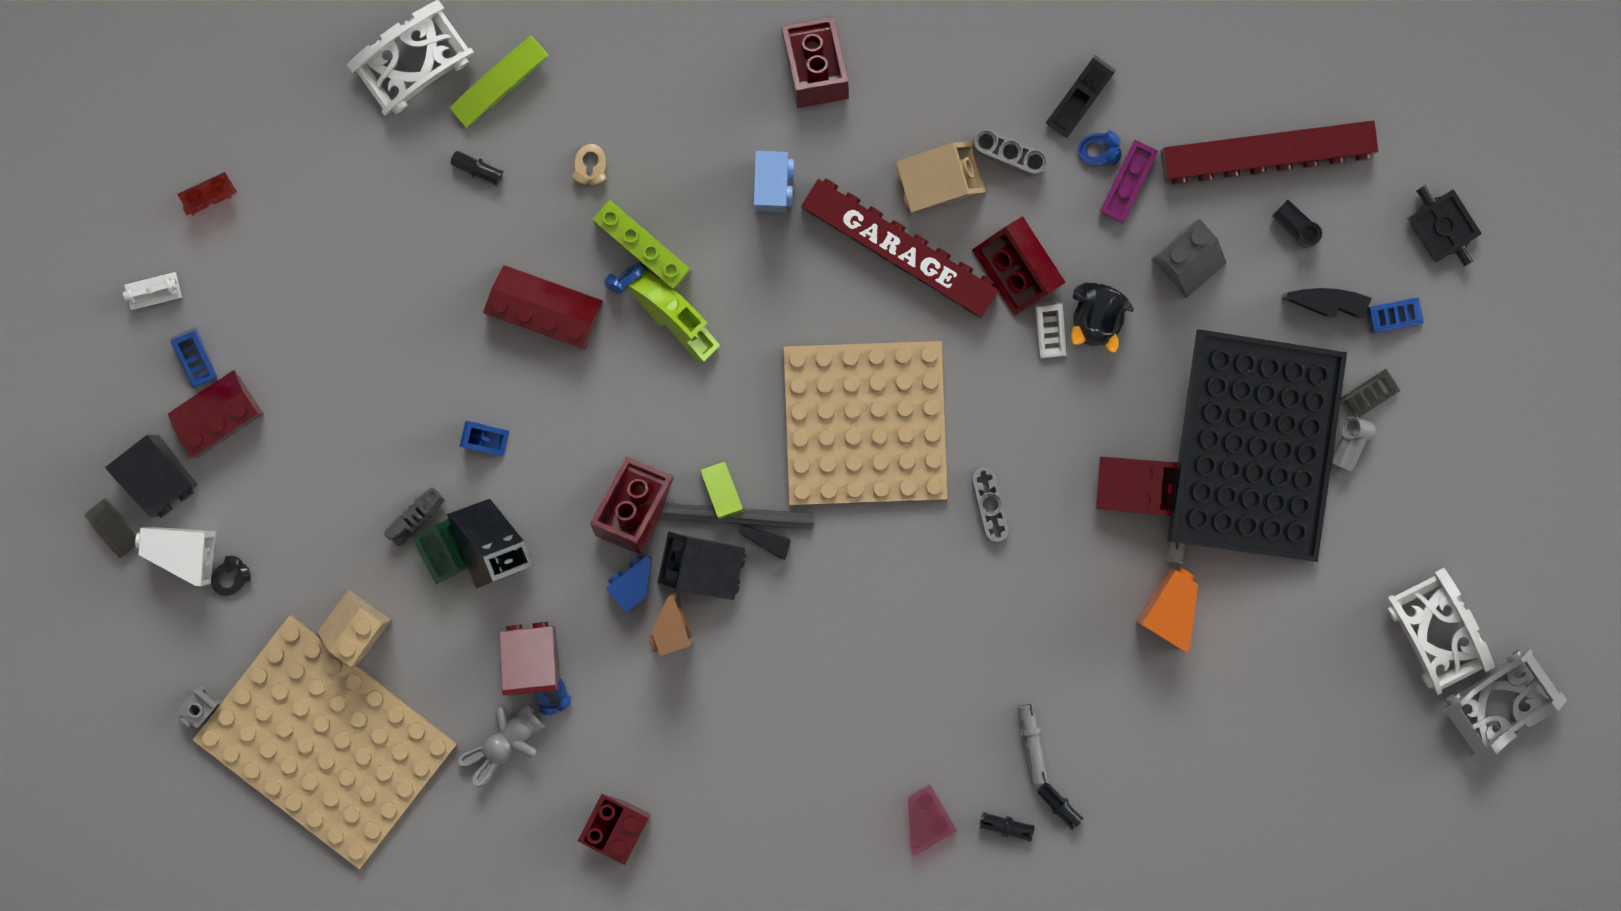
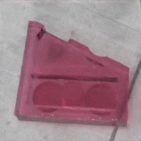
M931 784L908 797L910 842L913 856L957 831Z

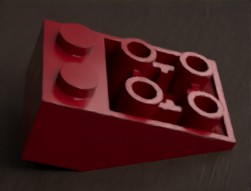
M1100 456L1096 509L1170 516L1178 462Z

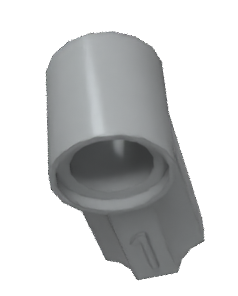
M1353 416L1346 418L1341 425L1342 438L1334 453L1332 463L1346 470L1353 471L1364 445L1370 443L1375 437L1376 430L1374 424Z

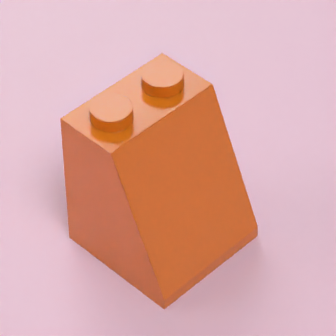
M1177 567L1176 570L1169 568L1136 622L1187 653L1191 643L1198 584L1192 581L1195 576L1183 568Z

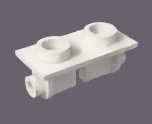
M176 272L124 285L126 291L123 292L125 302H129L130 310L182 298Z

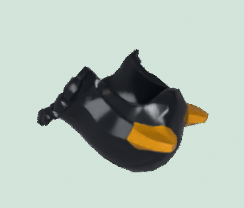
M1087 282L1078 285L1073 292V299L1079 302L1073 316L1072 344L1104 345L1110 353H1115L1119 345L1117 335L1124 325L1125 312L1127 310L1130 312L1134 311L1132 304L1124 294L1111 286Z

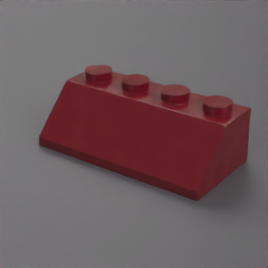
M503 265L491 288L483 314L586 350L603 300Z

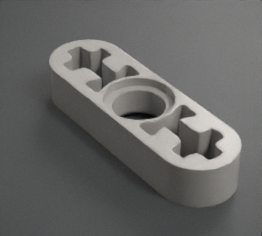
M979 467L973 472L972 483L984 532L991 541L1000 542L1007 537L1009 527L996 474L989 467ZM981 471H985L986 475H991V480H988L989 489L994 487L995 493L987 492L980 496L979 490H984L983 483L977 482V478L981 476ZM992 496L996 498L998 507L995 511L987 512L983 508V501L986 497ZM1001 513L1002 518H996L998 526L1004 527V531L1000 532V537H996L992 533L990 534L989 529L993 528L992 519L986 522L985 516H995Z

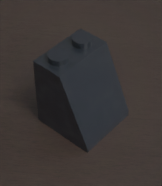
M146 435L105 467L150 518L157 516L163 518L173 510L171 505L178 500L183 502L194 494L192 489L198 485L160 435Z
M668 531L657 583L676 590L734 600L735 594L738 593L740 588V570L743 568L746 560L745 548Z

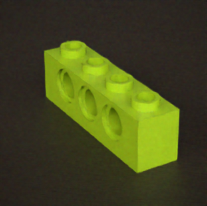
M610 199L592 219L672 289L675 290L691 272L687 265Z

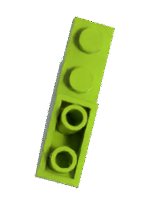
M645 270L636 280L626 286L660 327L666 325L699 364L703 363L720 346L705 328L708 324L707 321L680 294L655 275Z

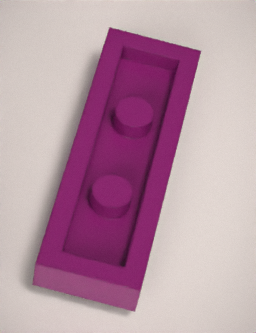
M1137 140L1133 141L1099 212L1124 223L1158 150Z

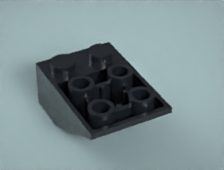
M491 499L447 514L476 589L534 566L524 540Z

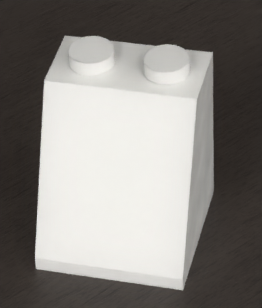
M164 527L140 528V533H137L135 539V547L139 549L138 555L195 586L211 584L216 531Z

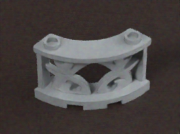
M1530 648L1524 652H1521L1520 649L1514 651L1506 657L1508 661L1483 676L1463 692H1457L1446 699L1447 705L1441 712L1443 715L1448 714L1473 751L1470 756L1476 764L1497 755L1508 743L1517 737L1515 732L1521 731L1520 729L1525 724L1528 728L1532 727L1546 717L1558 712L1567 701L1563 693L1558 692L1532 655L1533 652ZM1523 664H1526L1535 677L1527 686L1522 685L1527 679V673H1523L1521 677H1516L1514 673ZM1505 674L1506 681H1495ZM1539 684L1548 696V699L1533 689ZM1491 690H1507L1518 693L1511 704V715L1514 720L1509 722L1503 717L1494 715L1485 717L1486 703ZM1479 692L1477 701L1472 699ZM1524 697H1527L1522 703H1527L1528 709L1522 712L1519 710V703ZM1466 704L1470 706L1468 714H1464L1461 710V707ZM1466 716L1476 717V722L1471 724ZM1491 721L1498 722V731L1494 732L1492 730L1493 725L1487 726L1486 723Z

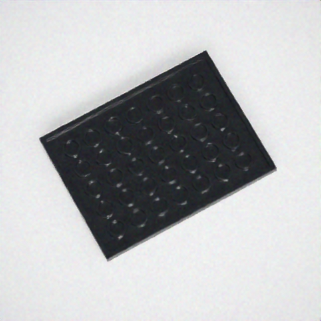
M1201 329L1196 330L1168 529V542L1318 562L1347 352Z

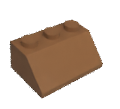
M677 591L672 592L667 597L651 630L652 635L649 637L653 652L658 651L660 656L689 647L694 641Z

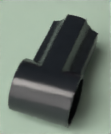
M1289 200L1271 216L1296 239V242L1301 247H1313L1322 238L1321 227L1317 223L1312 222ZM1309 228L1314 231V241L1309 242L1303 238V229Z

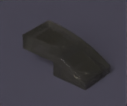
M106 498L84 514L92 527L119 558L135 547L136 534L123 521V516Z

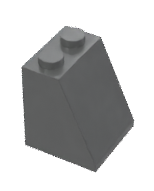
M1201 219L1191 223L1152 258L1186 298L1227 263L1217 237Z

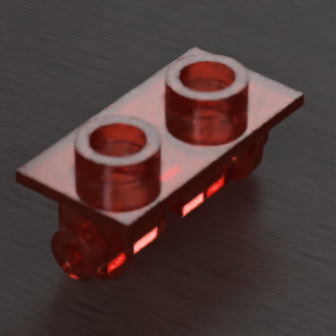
M223 172L178 193L177 196L184 205L182 207L187 216L190 214L194 216L197 212L208 208V205L212 203L214 205L227 198L231 199V195L235 194L237 190L226 172Z

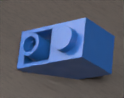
M642 555L637 556L628 564L631 569L624 574L619 571L607 580L611 585L606 590L625 613L648 596L652 558L649 555L645 558Z

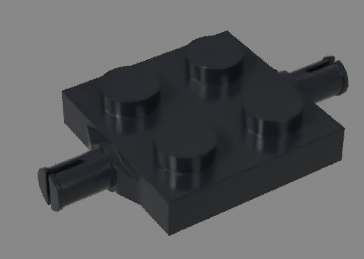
M1426 185L1416 190L1424 205H1422L1419 211L1408 217L1407 220L1434 262L1436 263L1452 254L1458 256L1464 267L1473 262L1474 260H1472L1465 247H1467L1471 240L1482 233L1455 190L1452 189L1443 196L1435 198L1432 197Z

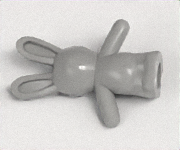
M523 705L518 715L510 719V721L508 720L506 709L499 706L496 709L500 732L490 735L482 746L472 749L458 758V763L462 767H471L485 758L487 759L473 776L472 782L475 786L482 787L487 784L497 766L510 759L513 749L530 758L536 756V749L523 741L543 729L545 724L529 705Z

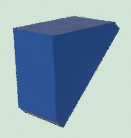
M465 421L459 447L503 456L509 430Z

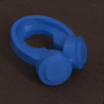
M1111 130L1105 134H1090L1080 142L1078 146L1079 156L1083 161L1091 165H1102L1105 163L1115 165L1121 157V149L1118 147L1121 144L1120 139ZM1092 142L1110 147L1108 151L1101 152L1097 157H1091L1087 152V147Z
M641 262L627 268L618 278L613 274H609L604 281L605 285L614 293H622L626 286L631 284L645 271V266Z
M561 678V690H556L555 692L556 703H552L550 697L543 692L534 693L540 704V713L553 715L557 711L565 710L570 704L571 696L567 694L565 683Z

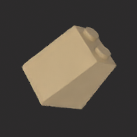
M953 142L896 161L898 167L896 174L898 180L903 184L905 191L904 201L911 213L921 212L986 192L972 142Z
M348 589L321 626L318 634L330 653L352 667L362 662L391 619Z

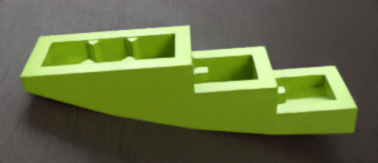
M532 35L529 36L468 89L450 109L466 128L471 127L488 109L493 108L509 91L514 90L549 56L548 53Z

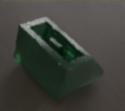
M449 519L411 537L435 584H439L468 569Z

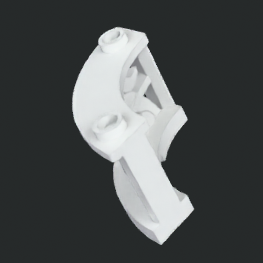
M439 0L412 13V17L408 21L406 20L403 25H400L398 22L380 35L381 40L376 41L371 46L367 45L347 63L351 72L358 73L383 108L381 112L384 116L391 112H394L395 115L402 112L408 107L407 102L429 84L453 69L459 71L469 64L467 59L474 51L472 48L468 49L442 12L444 7ZM432 20H434V22L437 24L439 29L442 31L443 35L436 36V30ZM419 31L421 34L419 38L426 36L427 39L413 41L411 36L413 32ZM402 40L412 47L427 46L425 61L420 72L393 70L399 60V49L396 44L398 41ZM448 40L457 54L448 59L444 58L443 52L450 49L446 46H437V42ZM387 51L393 54V58L388 67L384 65H386L389 62V60L383 59V54ZM436 60L441 65L432 71ZM369 67L381 74L378 80ZM387 78L391 79L388 83V90L390 92L395 86L399 88V93L393 100L382 87ZM405 82H416L408 89L406 88Z
M1445 568L1436 571L1435 576L1396 596H1389L1388 600L1391 607L1387 608L1392 620L1400 623L1424 671L1421 677L1428 689L1433 688L1437 695L1443 693L1442 689L1482 669L1487 672L1495 668L1488 646L1485 641L1483 642L1477 631L1479 627L1470 609H1465L1464 603L1460 599L1461 593ZM1439 587L1429 600L1422 596ZM1418 598L1425 607L1422 610L1418 606L1411 605L1415 610V614L1409 617L1404 612L1402 605ZM1448 605L1451 608V614L1444 616L1436 608L1439 607L1440 610L1444 611V606ZM1432 615L1444 622H1460L1461 627L1456 630L1451 640V651L1440 649L1427 642L1428 627ZM1411 624H1418L1417 635ZM1461 637H1465L1467 644L1465 646L1459 645L1461 651H1458V640ZM1425 652L1436 657L1430 662ZM1449 660H1453L1454 668L1447 671ZM1462 660H1469V661H1467V662H1465V663H1463V664L1460 665V661H1462ZM1442 664L1444 667L1443 671L1447 672L1437 676L1436 667Z

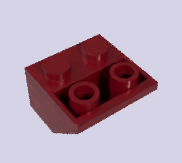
M601 794L578 842L625 865L650 817V813L623 800Z

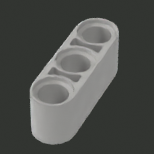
M981 130L973 140V148L977 154L1030 176L1039 175L1047 165V158L1040 150L994 131ZM982 136L989 137L992 140V147L990 149H982L978 144V139ZM1007 146L1015 148L1017 152L1016 158L1011 160L1005 158L1003 148ZM1029 157H1038L1041 161V167L1037 170L1029 168L1027 164Z

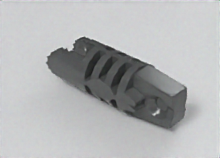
M431 487L417 498L414 504H411L408 507L409 509L403 512V515L397 517L386 529L385 537L393 540V543L397 546L403 545L417 532V528L420 529L422 524L428 521L427 518H431L445 501L443 496Z

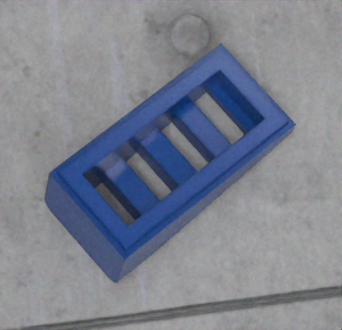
M1419 297L1371 306L1367 309L1371 334L1424 323ZM1410 304L1413 305L1415 320H1410L1408 305ZM1400 306L1403 309L1405 322L1400 321L1398 311ZM1390 308L1393 310L1395 324L1390 322L1388 312ZM1379 310L1383 311L1385 321L1384 326H1381L1378 313Z
M196 328L171 338V344L192 388L217 379L216 372ZM193 339L194 343L182 348L181 343ZM198 349L199 353L186 358L185 353ZM202 358L203 363L192 368L190 367L189 363ZM207 368L208 373L196 378L194 377L193 373Z

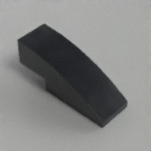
M1095 55L1046 121V124L1067 139L1116 70Z
M1330 288L1302 289L1284 293L1282 297L1286 301L1330 319L1336 317L1338 310L1358 319L1364 318L1372 299L1356 292Z

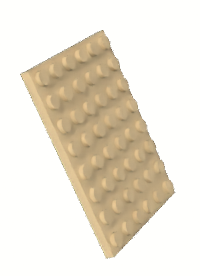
M292 614L288 616L193 739L199 746L358 869H361L458 744L359 666L350 667L330 653L320 636Z

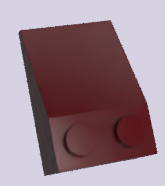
M834 17L782 25L797 108L849 99L848 77Z
M626 457L590 522L594 535L642 555L654 533L674 477Z

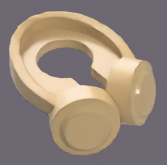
M594 144L582 146L575 156L573 179L584 185L588 183L590 185L602 183L607 178L605 175L606 156L604 151ZM588 152H593L598 156V163L593 167V174L591 176L587 175V166L583 163V157Z

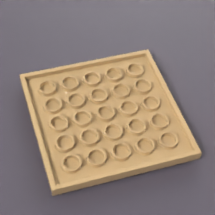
M942 341L784 347L789 505L948 499Z

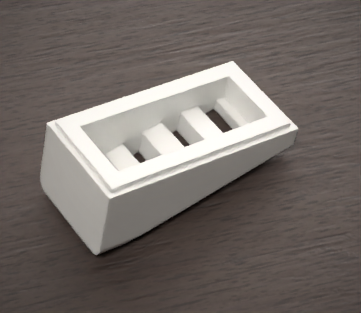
M1060 301L1034 303L1040 359L1067 356L1063 304ZM1056 311V315L1043 316L1042 312ZM1057 321V326L1043 327V323ZM1058 332L1056 337L1044 338L1046 333ZM1059 343V347L1045 349V344Z

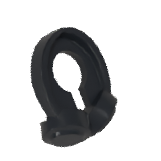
M225 556L224 563L219 565L212 574V588L216 593L223 596H229L238 592L245 582L251 581L249 567L243 564V561L238 557ZM234 568H238L239 573L234 577V584L230 588H223L219 583V577L223 573H230Z

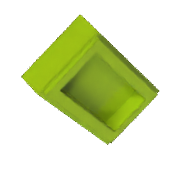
M725 462L700 470L718 520L743 512Z

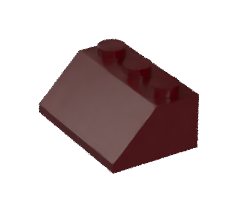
M1023 216L972 249L990 279L996 283V288L1014 316L1066 283Z
M235 370L168 413L177 437L191 458L200 457L264 414Z

